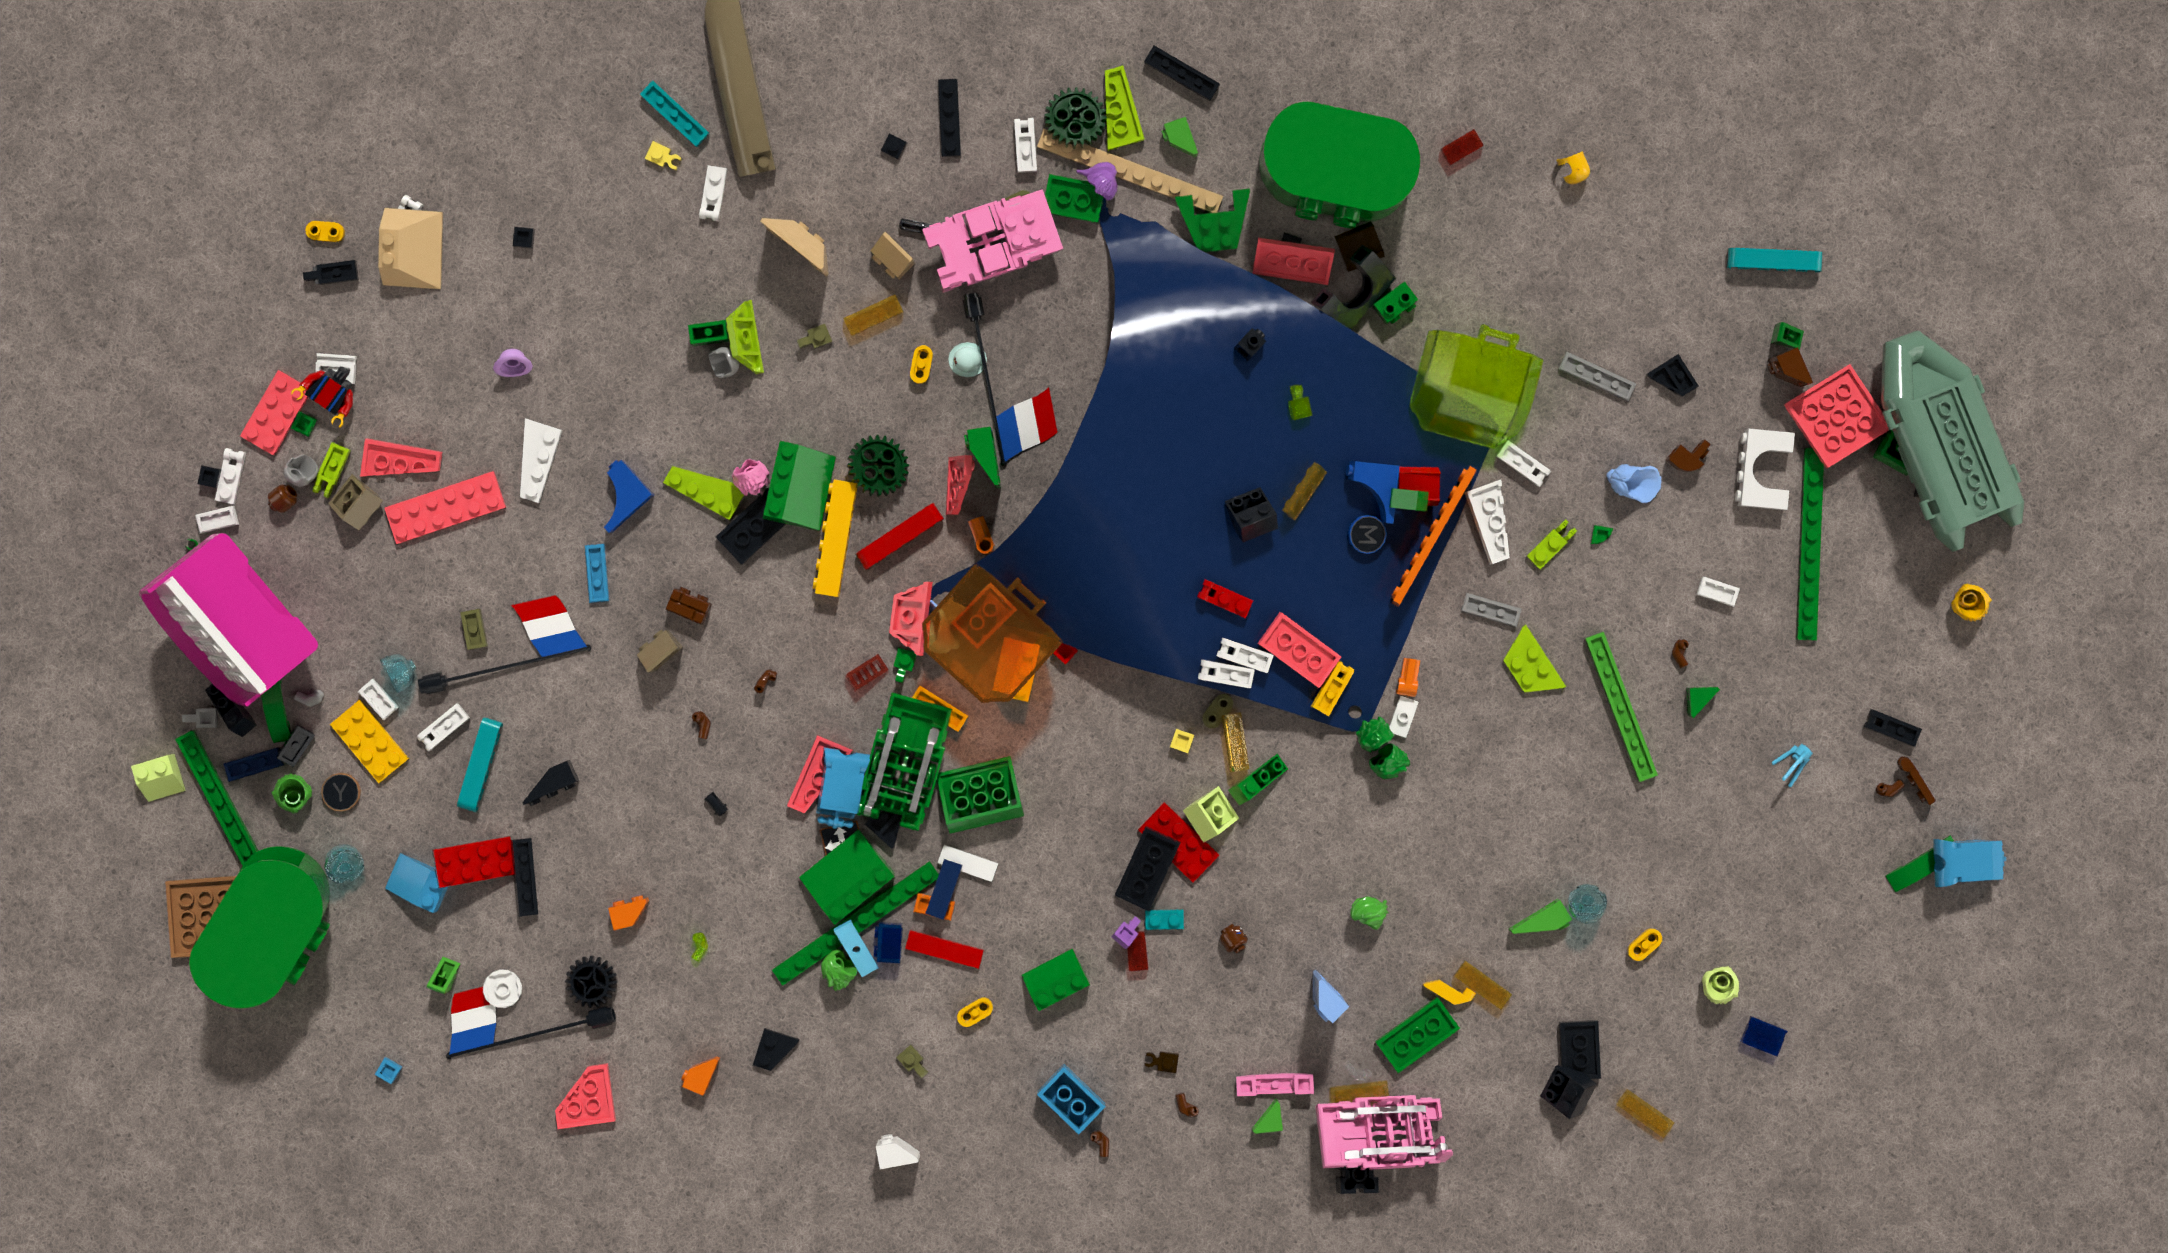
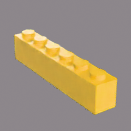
M834 479L833 483L829 485L828 494L831 495L830 502L826 503L825 513L828 514V517L822 526V532L825 535L824 540H820L819 551L822 552L821 559H817L816 570L819 572L818 578H814L813 589H816V594L839 597L857 483Z

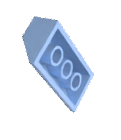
M1314 970L1313 1001L1315 1004L1313 1006L1325 1022L1330 1020L1334 1023L1349 1006L1344 998Z

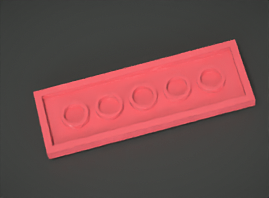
M492 471L385 507L384 509L395 542L400 544L504 509L506 505L495 472Z

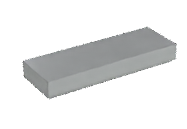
M1469 593L1465 594L1461 608L1462 612L1517 627L1522 610L1518 607Z

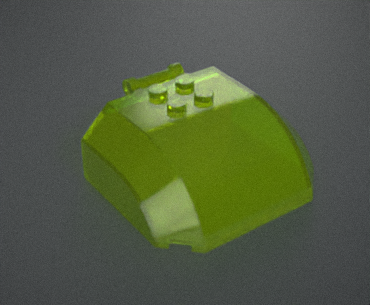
M1485 324L1480 326L1477 338L1442 330L1428 331L1409 406L1412 412H1415L1423 430L1495 449L1516 436L1522 429L1533 404L1544 360L1534 354L1515 349L1519 341V334H1509L1495 330ZM1488 335L1509 341L1508 347L1485 341V338Z

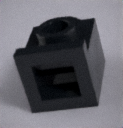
M1252 328L1234 349L1249 361L1266 342L1264 339L1265 335L1259 329L1254 330ZM1250 339H1252L1256 344H1252L1250 342Z

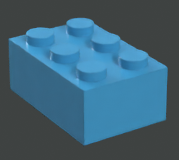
M1065 1064L1037 1091V1095L1078 1135L1106 1107L1105 1102Z

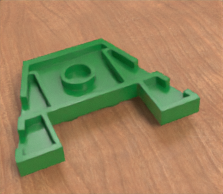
M1250 188L1232 190L1234 210L1194 215L1192 195L1175 196V201L1198 249L1203 252L1237 249Z

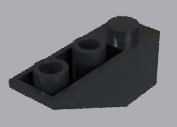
M213 684L205 689L230 731L243 737L257 726L244 706L228 699Z
M567 760L549 768L522 802L523 805L529 803L530 806L540 803V798L547 795V798L558 795L557 790L564 788L566 791L575 787V782L579 781L571 761Z

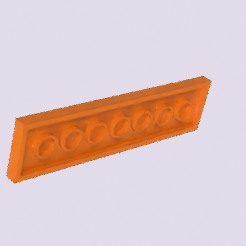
M1470 466L1468 470L1463 469L1458 478L1459 486L1454 485L1448 496L1451 499L1450 502L1443 504L1439 512L1441 516L1439 521L1435 519L1429 531L1432 532L1430 537L1425 536L1419 547L1422 551L1420 554L1416 552L1410 563L1413 567L1410 571L1406 569L1400 580L1403 582L1401 588L1397 586L1391 596L1394 599L1392 604L1397 607L1403 601L1476 472L1475 468Z

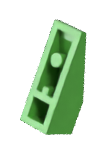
M1556 899L1510 927L1509 930L1513 934L1557 930L1558 928L1562 930L1570 925L1569 922L1572 918L1561 900Z

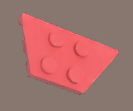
M924 582L920 586L895 594L893 598L889 633L893 637L898 638L903 645L911 648L919 656H923L933 582Z

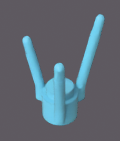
M1803 744L1799 747L1794 745L1789 751L1772 761V765H1775L1792 753L1794 754L1792 757L1796 762L1782 778L1785 781L1800 764L1788 785L1789 787H1792L1804 766L1810 760L1809 757L1813 754Z

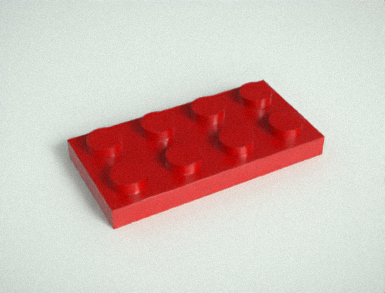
M1165 802L1138 829L1143 833L1147 826L1180 841L1181 843L1172 863L1193 883L1219 856L1207 842L1203 843L1200 836Z
M510 836L432 850L438 888L514 875Z

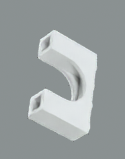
M1746 429L1745 433L1741 434L1740 442L1743 444V452L1739 454V463H1742L1741 471L1737 473V482L1740 485L1739 490H1736L1735 501L1738 502V506L1775 510L1788 509L1789 490L1769 489L1761 486L1754 478L1753 464L1756 458L1765 451L1792 453L1795 433Z

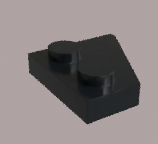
M1679 354L1646 374L1647 377L1680 397L1699 387Z
M880 810L879 818H870L865 825L893 849L902 815Z
M764 1028L753 1066L771 1071L797 1045L800 1039Z

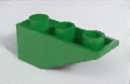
M1276 754L1237 782L1228 791L1238 805H1241L1252 799L1287 771L1288 768L1279 755Z

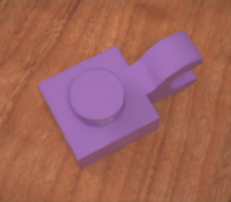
M1135 916L1128 924L1123 922L1111 937L1124 949H1127L1138 935L1135 928L1141 921Z

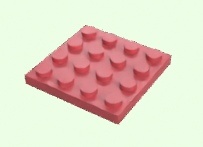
M1851 364L1784 404L1826 469L1890 431L1881 409Z

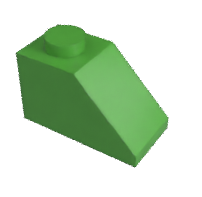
M1186 117L1164 124V130L1161 133L1165 142L1168 141L1170 146L1190 156H1198Z

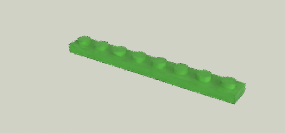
M1604 632L1584 638L1638 782L1658 776Z

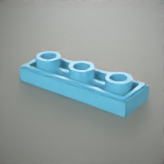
M851 920L834 928L835 934L861 977L879 968Z

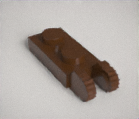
M1905 756L1898 758L1897 763L1900 765L1901 770L1907 771L1909 774L1906 776L1912 787L1914 785L1917 787L1919 792L1916 794L1922 803L1926 802L1928 805L1933 804L1936 800L1910 758Z

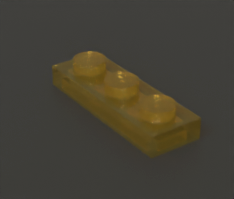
M896 294L843 319L851 336H854L904 313Z
M1314 462L1308 468L1305 477L1296 486L1291 498L1286 501L1282 511L1291 519H1297L1327 472L1321 465Z
M1241 712L1222 715L1230 772L1249 769Z
M1465 960L1453 975L1500 1010L1512 996L1510 992Z
M1387 1080L1330 1087L1332 1103L1340 1101L1353 1102L1355 1098L1389 1096Z
M1628 1089L1625 1090L1616 1103L1620 1108L1663 1138L1675 1123Z

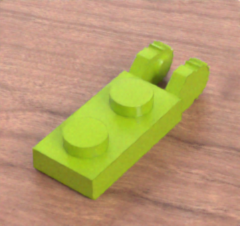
M334 442L331 443L316 476L317 480L313 487L314 493L320 491L324 480L328 482L324 491V497H330L351 452L350 449Z
M1566 519L1526 556L1539 570L1577 532L1573 528L1568 531L1564 538L1559 534L1569 523Z

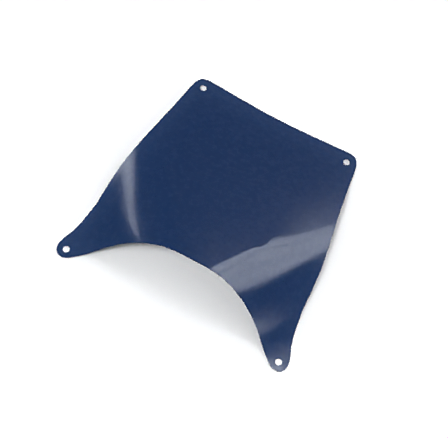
M1104 198L1099 221L1114 269L1115 307L1106 363L1091 402L1058 475L1028 517L994 552L972 566L936 583L932 587L930 600H933L938 594L941 595L947 591L952 594L953 601L967 606L991 582L1017 608L1003 623L1005 625L1042 634L1118 664L1216 689L1333 727L1357 732L1364 720L1369 722L1373 718L1409 635L1429 582L1466 504L1465 492L1472 490L1499 426L1489 414L1432 381L1280 286L1203 252L1171 233L1156 221L1141 222L1122 213L1118 216H1111L1108 212L1109 208L1106 207V199ZM1252 328L1254 330L1259 329L1264 333L1266 342L1247 361L1234 347ZM1250 339V342L1252 344H1256L1252 339ZM1479 424L1483 427L1484 434L1481 437L1472 435L1471 427L1473 425ZM1350 461L1397 465L1400 467H1439L1441 472L1440 502L1438 506H1427V511L1395 508L1394 523H1383L1386 528V539L1381 549L1369 554L1358 552L1348 541L1349 526L1356 518L1364 515L1374 516L1380 520V510L1374 495L1365 486L1348 480L1346 467ZM1470 466L1475 468L1476 472L1403 601L1397 607L1392 604L1394 599L1391 596L1397 586L1401 588L1403 584L1400 581L1406 569L1410 571L1413 567L1410 563L1416 552L1420 554L1422 551L1419 547L1425 536L1430 537L1432 533L1429 531L1435 519L1439 521L1441 517L1439 512L1443 504L1450 502L1451 499L1448 496L1454 485L1459 486L1458 478L1463 469L1468 470ZM1261 487L1277 513L1278 529L1242 543L1233 527L1225 501ZM1204 579L1253 600L1246 618L1198 598L1197 595L1204 586L1202 585ZM1211 589L1208 596L1212 597L1215 590ZM1282 612L1339 654L1343 665L1353 668L1354 673L1332 712L1327 716L1311 707L1321 687L1318 688L1275 656H1273L1268 673L1254 670L1251 688L1198 679V674L1201 673L1202 669L1200 665L1201 659L1250 668L1216 656L1217 652L1221 649L1222 638L1271 654L1257 643L1278 613ZM1229 647L1227 654L1232 655L1234 648ZM1209 668L1208 675H1213L1215 668ZM1339 672L1337 677L1341 679L1343 673ZM1355 705L1361 708L1362 714L1359 718H1352L1349 715L1348 710L1351 706Z

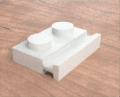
M317 353L315 372L320 370L326 372L329 368L336 372L342 366L350 372L346 379L355 384L357 356Z

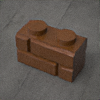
M681 586L680 589L674 588L665 610L703 625L712 604L708 602L709 598L700 594L695 597L690 594L691 590Z

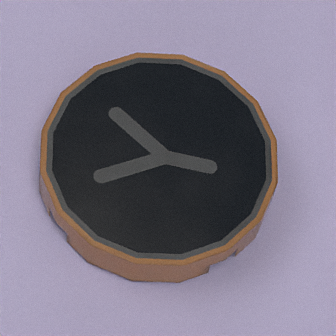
M338 773L326 779L322 786L321 794L323 801L329 808L335 811H345L354 807L359 801L361 789L353 776Z

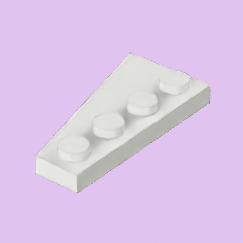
M526 418L520 497L540 503L563 430Z
M1501 480L1465 492L1490 565L1510 558L1508 538L1505 532L1506 519L1503 513L1504 500L1501 494Z

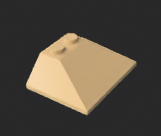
M384 208L379 227L378 263L383 285L441 289L443 212Z
M761 219V223L767 230L806 258L823 275L827 276L829 274L826 247L823 244L824 240L816 233L814 236L808 232L809 228L801 221L798 224L794 220Z

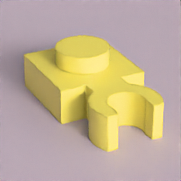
M654 141L645 157L646 160L661 167L666 162L673 170H677V167L672 165V161L674 159L681 161L680 156L676 154L669 155L671 149Z

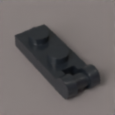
M1870 709L1868 714L1870 717L1868 722L1864 724L1865 728L1910 746H1916L1922 731L1921 728ZM1877 718L1882 720L1880 726L1875 725Z

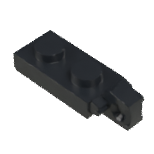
M356 260L319 264L313 267V271L303 272V279L315 281V284L320 285L359 280Z

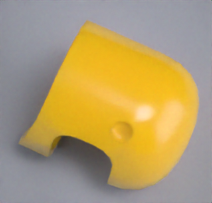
M1583 151L1573 156L1556 160L1558 166L1565 165V163L1570 165L1572 173L1563 177L1568 184L1580 183L1587 179L1590 174V168Z

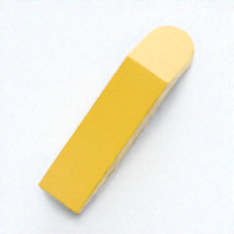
M1440 979L1422 984L1454 1005L1469 1002L1476 995L1474 991L1467 987L1462 994Z

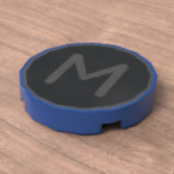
M1370 515L1359 516L1349 526L1348 541L1358 552L1365 554L1374 553L1381 549L1385 543L1386 528L1377 517Z

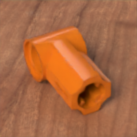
M984 516L968 521L978 551L983 555L991 554L995 549V544ZM984 541L991 543V547L987 551L981 549V544Z
M1403 658L1396 694L1416 697L1420 660Z

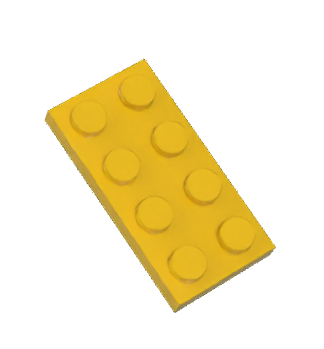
M358 700L330 724L378 783H381L409 759L361 700Z

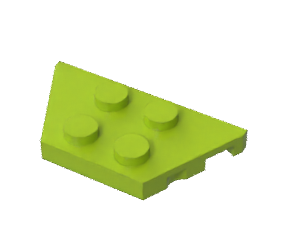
M752 300L744 301L726 318L730 350L733 358L755 374L764 373L753 304Z
M1524 625L1503 659L1505 665L1524 693L1565 688L1566 685L1527 625Z

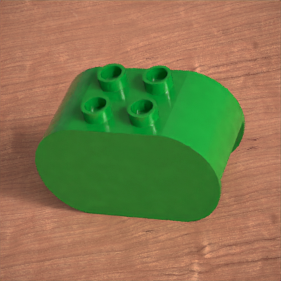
M1298 102L1281 111L1271 123L1261 148L1259 169L1262 181L1269 193L1282 204L1296 208V217L1317 221L1318 215L1321 213L1334 216L1333 225L1354 229L1359 221L1373 222L1383 219L1402 204L1417 181L1420 169V153L1412 133L1406 126L1396 120L1315 102Z
M285 846L261 849L247 859L199 936L190 954L189 966L191 975L196 985L207 997L227 1007L250 1008L263 1004L274 997L285 981L295 986L310 959V956L303 953L304 949L307 948L316 952L330 926V923L322 919L329 903L330 889L327 876L319 863L308 854Z

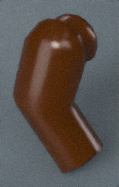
M772 669L766 670L758 679L754 690L757 693H762L769 680H776V671H771Z
M701 711L695 712L692 715V720L696 721L700 727L698 737L707 739L711 722L705 713Z
M1184 1093L1175 1095L1180 1113L1191 1118L1199 1114V1109L1196 1106L1186 1102Z
M1096 1130L1092 1132L1090 1139L1100 1146L1099 1156L1109 1157V1138L1101 1131Z

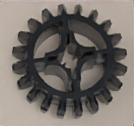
M591 955L588 962L587 957L584 956L582 957V962L576 960V966H570L573 972L568 971L566 973L568 977H571V979L565 980V983L571 985L566 987V991L572 990L569 997L571 998L575 995L577 997L574 1000L575 1003L582 1000V1007L587 1002L589 1008L593 1007V1003H595L596 1007H599L600 1001L605 1004L607 1003L606 997L610 999L613 997L609 991H616V988L611 985L618 983L617 980H612L617 974H610L609 972L614 967L606 968L605 966L608 964V961L606 960L601 964V957H598L595 962L594 956ZM584 967H593L589 975H580L578 973ZM598 970L604 974L606 983L598 978ZM592 977L595 984L589 988L590 985H588L589 982L587 980ZM576 980L583 984V993L578 989ZM594 988L604 989L601 995L589 997Z

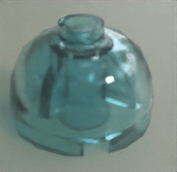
M391 654L380 660L397 693L406 690L412 685L415 678L414 670H416L412 659L407 660L403 655Z
M339 844L328 851L324 860V868L328 878L333 882L344 883L347 880L351 882L362 874L364 860L360 851L354 846Z
M1590 884L1579 885L1577 889L1569 894V912L1574 919L1581 923H1594L1605 914L1607 907L1606 895L1604 892L1599 891L1597 886Z

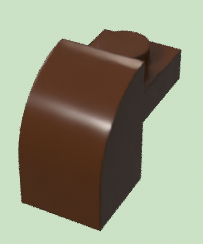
M1701 440L1692 452H1689L1682 445H1677L1665 461L1682 472L1697 470L1704 465L1699 458L1703 459L1710 450L1707 448L1711 444L1706 440Z

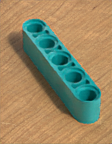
M1728 248L1727 268L1738 267V269L1749 270L1750 268H1757V270L1776 269V271L1796 270V272L1815 270V272H1822V252Z
M485 717L482 719L457 807L472 812L478 811L479 807L477 805L484 792L482 788L489 775L488 768L494 758L495 752L493 751L499 741L500 727H503L502 722Z

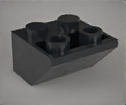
M1261 487L1225 501L1233 527L1242 543L1278 529L1277 513Z
M1557 1065L1540 1097L1568 1119H1572L1582 1114L1597 1083L1582 1072Z

